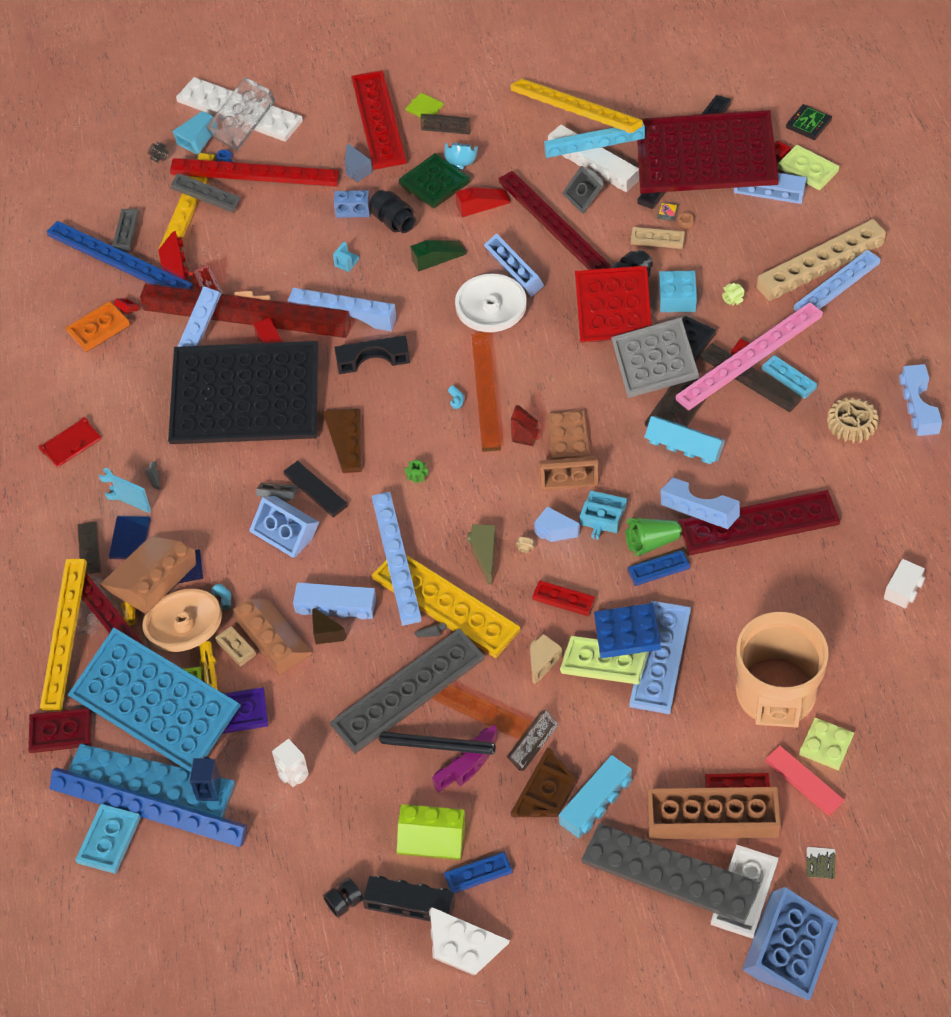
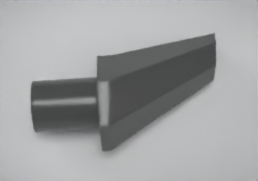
M150 462L149 468H146L145 473L153 488L160 490L159 471L156 470L157 463Z
M444 622L438 625L432 624L414 633L418 638L440 636V632L447 629V626Z

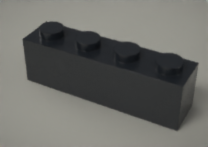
M369 876L363 904L364 908L368 910L431 922V917L429 916L431 907L452 916L455 895L454 892L447 888L435 889L430 888L426 884L414 885L409 884L405 880L393 881L388 880L384 876Z

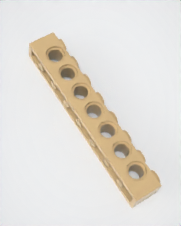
M872 219L759 275L757 289L768 301L779 298L783 294L793 291L797 287L809 283L811 280L823 276L825 273L837 269L847 262H851L866 250L871 251L881 247L884 244L886 231Z

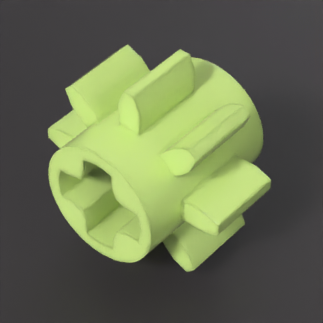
M729 283L723 288L725 292H723L722 297L727 304L738 305L743 301L744 289L741 285Z

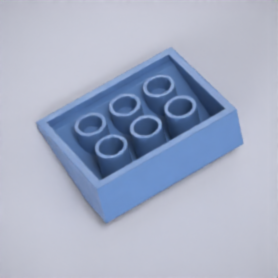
M786 887L771 892L742 970L761 982L803 999L811 1000L838 920Z

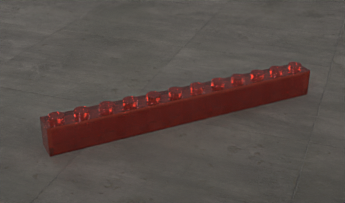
M145 283L140 299L144 311L191 317L201 291ZM221 294L210 319L253 325L256 322L270 318L275 329L347 338L351 326L349 311L227 294Z

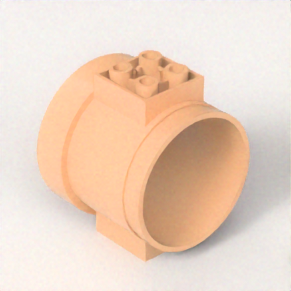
M772 612L753 619L740 633L735 657L738 671L736 694L741 707L750 717L756 720V725L798 727L799 721L812 710L816 701L818 686L826 672L829 654L825 637L812 622L796 614ZM780 659L800 667L810 680L794 687H776L758 680L747 669L763 660Z

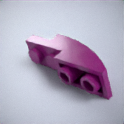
M493 725L490 728H485L473 740L496 743L498 738L497 727ZM461 752L462 757L455 758L449 766L439 769L432 777L434 788L439 793L454 781L461 787L479 771L490 755Z

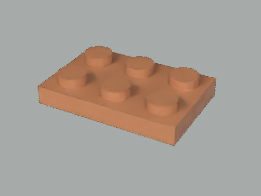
M584 411L547 413L552 460L589 456Z

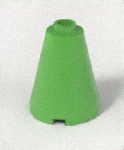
M633 517L629 518L626 524H629V529L625 530L626 542L629 550L635 552L634 556H641L674 542L682 534L680 524L672 520Z

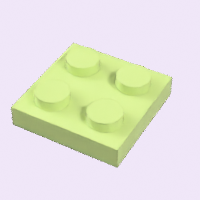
M814 718L799 755L839 771L854 733Z

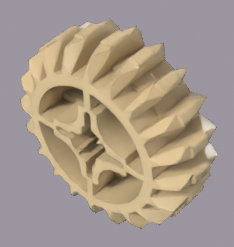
M853 396L850 400L845 397L843 401L838 400L836 404H833L828 411L827 417L828 428L832 430V435H837L838 440L843 438L845 443L848 440H851L852 443L855 440L861 443L863 439L868 440L869 436L873 437L879 421L877 410H874L873 405H868V401L862 402L861 398L854 400Z

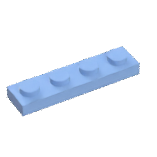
M203 286L178 347L200 345L221 296L220 292Z

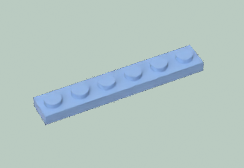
M866 250L794 305V310L798 311L809 302L820 310L878 266L881 259L869 250Z

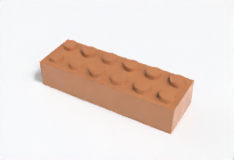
M777 787L648 789L649 839L779 838L781 824Z

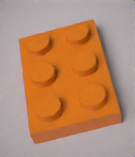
M108 301L65 328L76 343L87 352L130 326V323Z

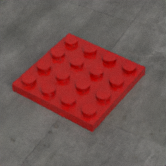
M647 266L575 271L580 343L612 341L611 337L652 326Z

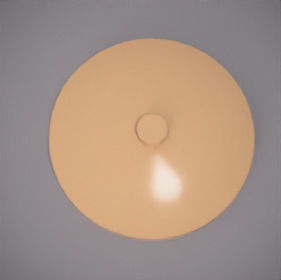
M200 589L175 591L164 596L145 615L143 632L150 645L158 650L166 652L189 650L204 643L216 632L221 623L222 611L217 599L207 591Z

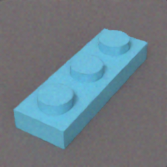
M775 355L762 365L764 372L804 399L817 389V383Z

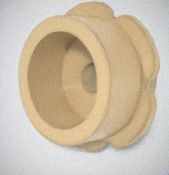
M519 537L518 542L515 543L518 551L523 553H529V551L534 549V541L526 537Z

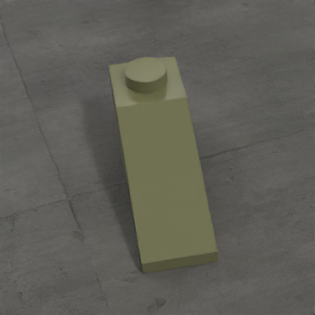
M472 524L471 532L467 534V543L471 544V551L487 583L492 584L496 540L495 525Z

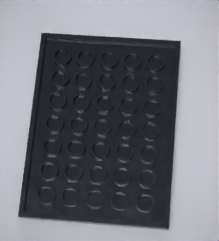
M318 341L174 347L169 444L317 438Z

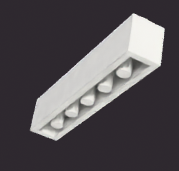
M560 125L548 135V140L578 134ZM602 147L562 155L578 166L594 170L604 181L613 184L625 192L629 191L639 182V168Z

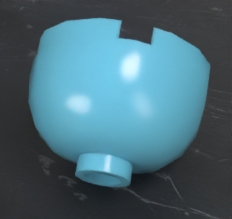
M445 143L444 145L446 160L457 169H464V166L471 165L477 157L478 146L472 149L469 144L452 143V146H448V143Z

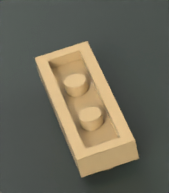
M633 227L631 245L683 249L685 231Z

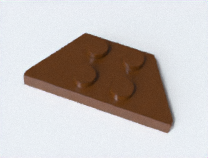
M549 747L545 750L511 811L512 817H558L574 789L577 779L571 772L566 770L565 765L554 756L553 751Z

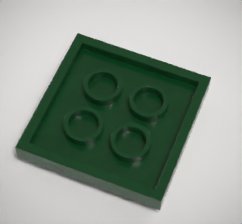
M436 153L399 178L401 186L433 209L455 194L456 191L470 183L469 176Z

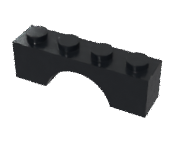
M406 335L334 347L339 374L357 372L360 364L370 358L385 359L392 366L410 363Z

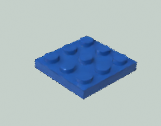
M653 603L594 612L600 659L661 650Z

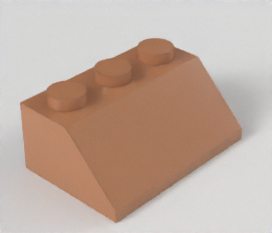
M596 456L539 461L541 490L598 486V460Z

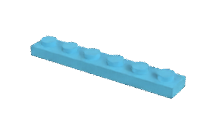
M643 123V126L633 133H628L618 128H609L544 141L545 156L550 158L645 139V126Z

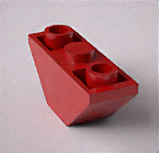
M173 231L158 250L160 263L164 271L187 281L186 277L189 276L187 266H184L186 256L184 251H181V247H184L181 237H178L176 231Z

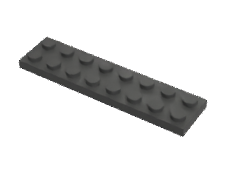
M459 628L333 719L330 725L350 750L356 754L377 739L382 732L388 731L485 660V657Z
M600 823L582 857L583 864L745 924L761 887L760 882Z

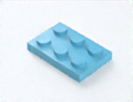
M100 804L75 859L77 864L116 874L141 819L140 814Z

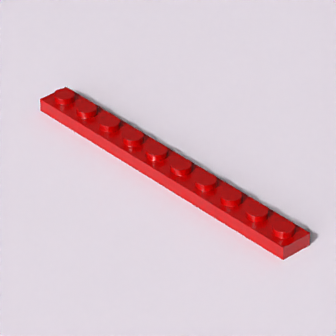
M173 158L170 168L171 175L180 173L185 176L337 187L339 170L181 158Z

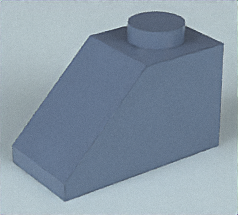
M350 144L346 145L345 172L349 178L358 183L372 173L371 160Z

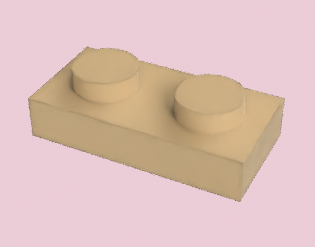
M232 626L215 637L217 643L240 667L256 656L255 650Z

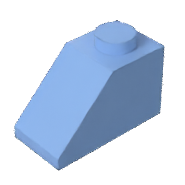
M546 507L534 522L535 534L539 538L550 542L576 538L580 535V523L549 507Z

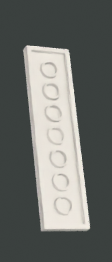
M195 77L176 97L179 103L285 142L303 122L300 115Z

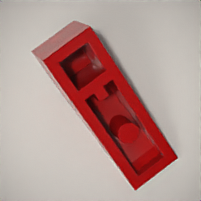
M469 187L456 191V205L462 217L510 203L504 189Z

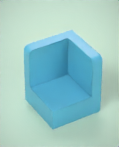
M343 242L333 253L334 266L350 272L359 261V256L348 252L347 243Z

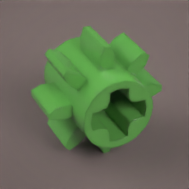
M418 459L412 462L409 461V467H405L407 480H412L415 484L421 481L424 482V476L429 475L426 463H422Z

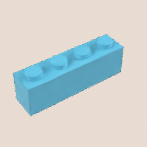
M651 416L644 438L649 439L651 444L657 446L660 443L667 445L666 449L674 452H677V449L684 451L683 455L691 458L695 456L701 457V461L708 464L719 461L725 443L724 439L657 416Z
M611 755L559 814V824L578 838L584 833L587 834L592 829L593 822L605 814L606 807L618 799L619 792L623 788H628L631 784L632 769Z

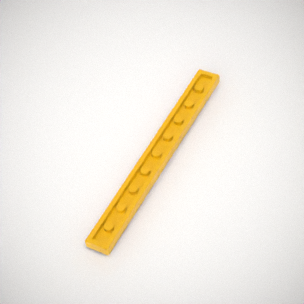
M522 78L510 85L511 91L517 92L520 95L551 104L554 107L565 109L566 111L599 121L602 124L613 126L628 133H633L643 126L641 119Z

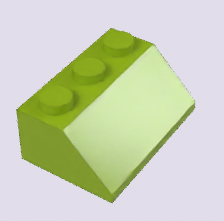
M401 804L398 820L397 854L461 860L466 824L465 810Z

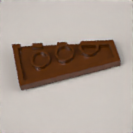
M360 409L323 411L342 473L361 472Z

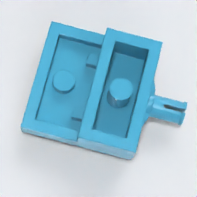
M590 490L580 514V525L593 528L591 538L595 539L596 536V540L599 539L601 531L618 533L627 505V498Z

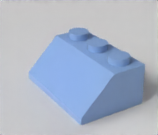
M269 496L262 497L249 532L295 558L313 539L319 522L280 498Z

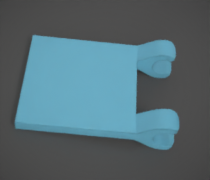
M108 468L103 469L107 475H98L100 481L113 483V486L109 487L112 493L105 492L108 500H120L147 513L151 512L144 488L113 475Z

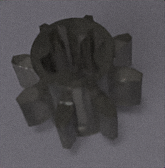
M158 141L156 144L152 143L148 149V154L151 155L150 159L157 163L160 160L164 161L168 155V150L165 149L167 145Z

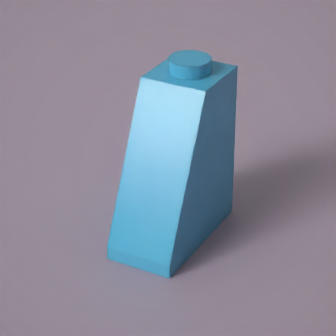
M201 111L172 132L177 145L195 154H199L217 130L215 118L211 114Z

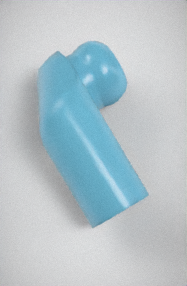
M452 385L448 389V392L453 396L450 404L454 409H459L463 406L465 396Z
M215 584L211 588L212 595L220 596L221 608L229 610L231 608V592L223 584Z

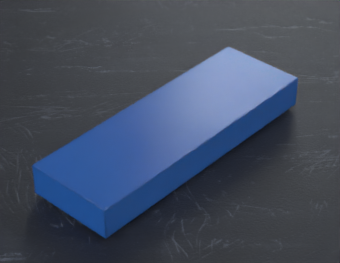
M683 550L630 566L628 567V573L634 586H638L690 569V564Z
M502 852L444 872V877L449 890L455 894L512 874V868L506 853Z

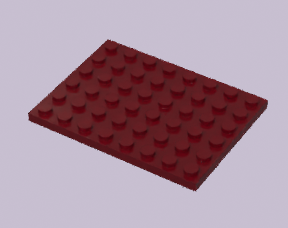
M770 110L641 119L645 126V139L637 140L640 194L778 185L779 180Z

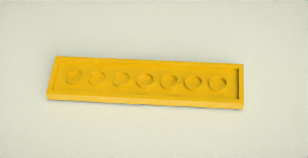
M406 555L418 607L421 611L440 623L444 622L447 628L454 632L460 628L475 646L494 658H497L518 635L520 626ZM385 560L372 574V579L394 593L387 561Z

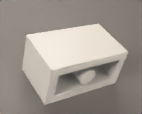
M902 559L886 587L884 599L907 608L909 602L913 603L918 592H916V589L918 587L921 588L926 579L923 576L925 568Z

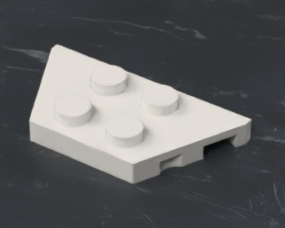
M432 907L429 910L433 958L471 975H476L509 944L510 940Z

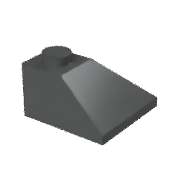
M581 166L562 194L584 214L602 189L603 179L594 170Z

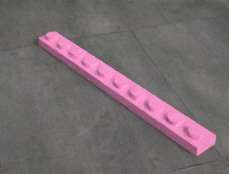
M809 302L678 393L676 400L689 411L819 320L823 312Z

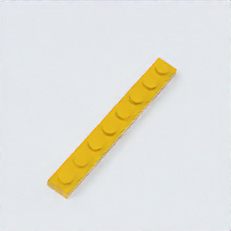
M199 153L196 160L215 161L216 157L214 154ZM189 176L205 184L208 180V177ZM181 194L159 248L173 231H176L178 237H181L183 240L199 199Z
M66 559L40 704V709L43 711H62L87 566L85 559Z

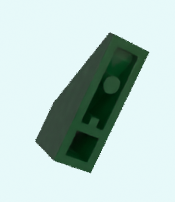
M425 240L410 246L412 261L418 272L466 255V251L460 241Z

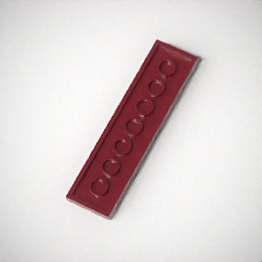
M824 490L741 507L740 516L728 529L696 517L679 520L678 524L681 526L682 537L690 556L839 525L840 519L829 491Z

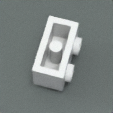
M287 739L275 748L272 754L277 771L279 772L278 776L284 783L288 782L294 787L304 782L309 773L304 755Z

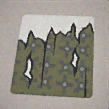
M807 847L806 876L834 879L835 849Z

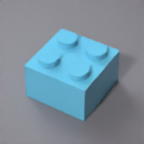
M659 271L660 312H696L695 271Z

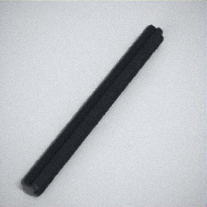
M382 732L379 736L380 743L388 745L493 755L496 750L494 742L392 732Z

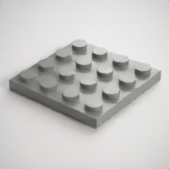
M682 318L611 337L628 398L699 378Z

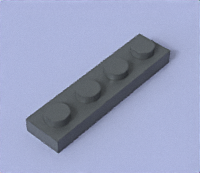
M177 173L171 184V189L232 213H234L240 202L239 196Z

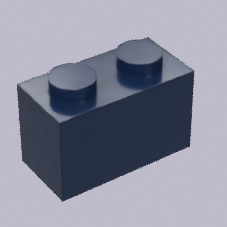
M209 757L193 758L190 784L196 800L218 801L221 777L215 759Z

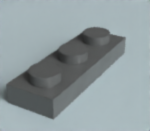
M121 209L113 247L121 251H131L139 218L138 209Z

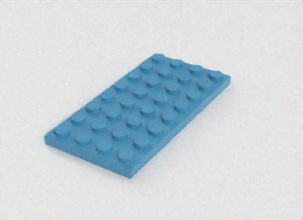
M115 628L112 629L68 693V696L189 772L192 770L193 758L207 757L241 706L235 700Z

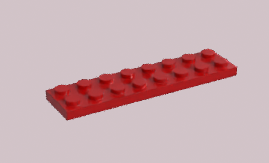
M383 70L351 76L373 170L406 164Z

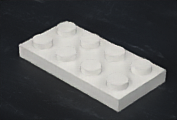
M736 845L728 871L760 882L761 887L745 924L713 913L711 925L753 939L779 858Z

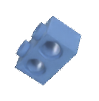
M369 190L335 191L334 208L336 218L370 217Z

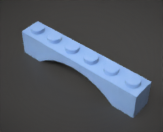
M298 288L292 289L288 299L290 315L309 317L320 313H337L359 319L374 329L392 331L396 321L395 304Z

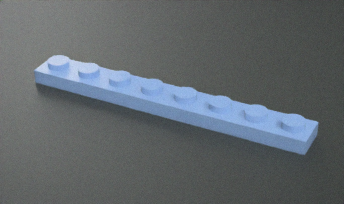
M386 492L372 495V502L402 626L422 622L391 493Z

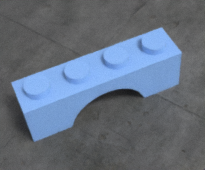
M925 364L903 366L902 374H899V383L904 388L903 397L908 402L907 412L912 416L911 426L912 429H915L917 436L940 434L942 425L938 407L926 404L919 396L920 393L927 390L929 375Z
M673 477L660 490L661 505L726 529L740 516L738 500L724 495L714 499L697 498L689 492V483Z

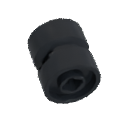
M349 877L338 883L337 889L331 888L322 895L327 906L337 918L348 912L349 906L355 907L363 901L360 890Z

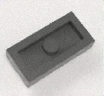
M261 482L256 489V496H276L284 501L294 499L298 493L297 485Z

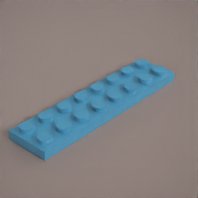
M84 744L79 745L68 770L219 817H223L235 787L234 780L221 778L218 801H197L190 784L191 772L186 769Z

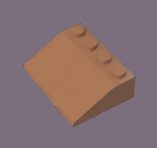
M150 536L100 584V587L147 614L196 565L195 550L180 541Z

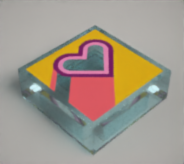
M661 202L658 219L675 221L678 205Z

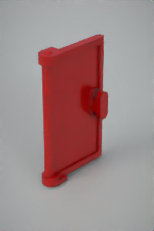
M82 417L81 420L49 441L40 444L38 448L58 468L102 438L89 424V421Z

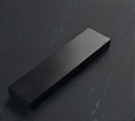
M298 460L283 471L290 481L297 485L298 488L333 518L348 507L347 502Z

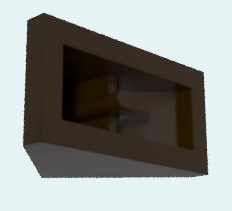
M316 608L312 609L315 644L341 642L346 639L344 627Z

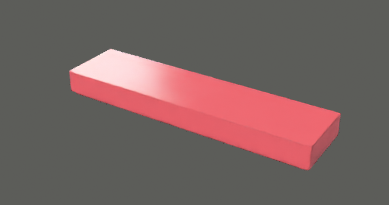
M781 746L766 758L765 762L828 816L843 804L844 799Z

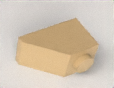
M544 634L539 639H535L530 645L532 682L534 684L562 658V647Z

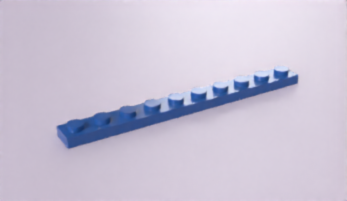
M56 221L46 231L49 237L181 299H184L193 289L192 283L59 221Z
M57 767L52 770L49 787L51 790L93 803L140 814V817L241 847L244 844L246 824Z

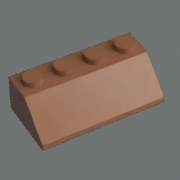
M248 599L233 609L236 622L278 675L283 674L312 655L311 650L269 599Z

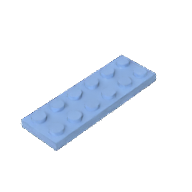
M651 601L654 604L661 650L649 651L640 684H633L629 707L670 714L691 607Z

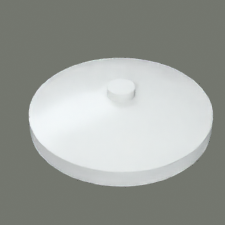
M483 274L468 280L460 287L455 298L456 312L460 320L468 327L482 332H498L512 327L521 320L527 306L526 294L522 286L514 279L501 274Z

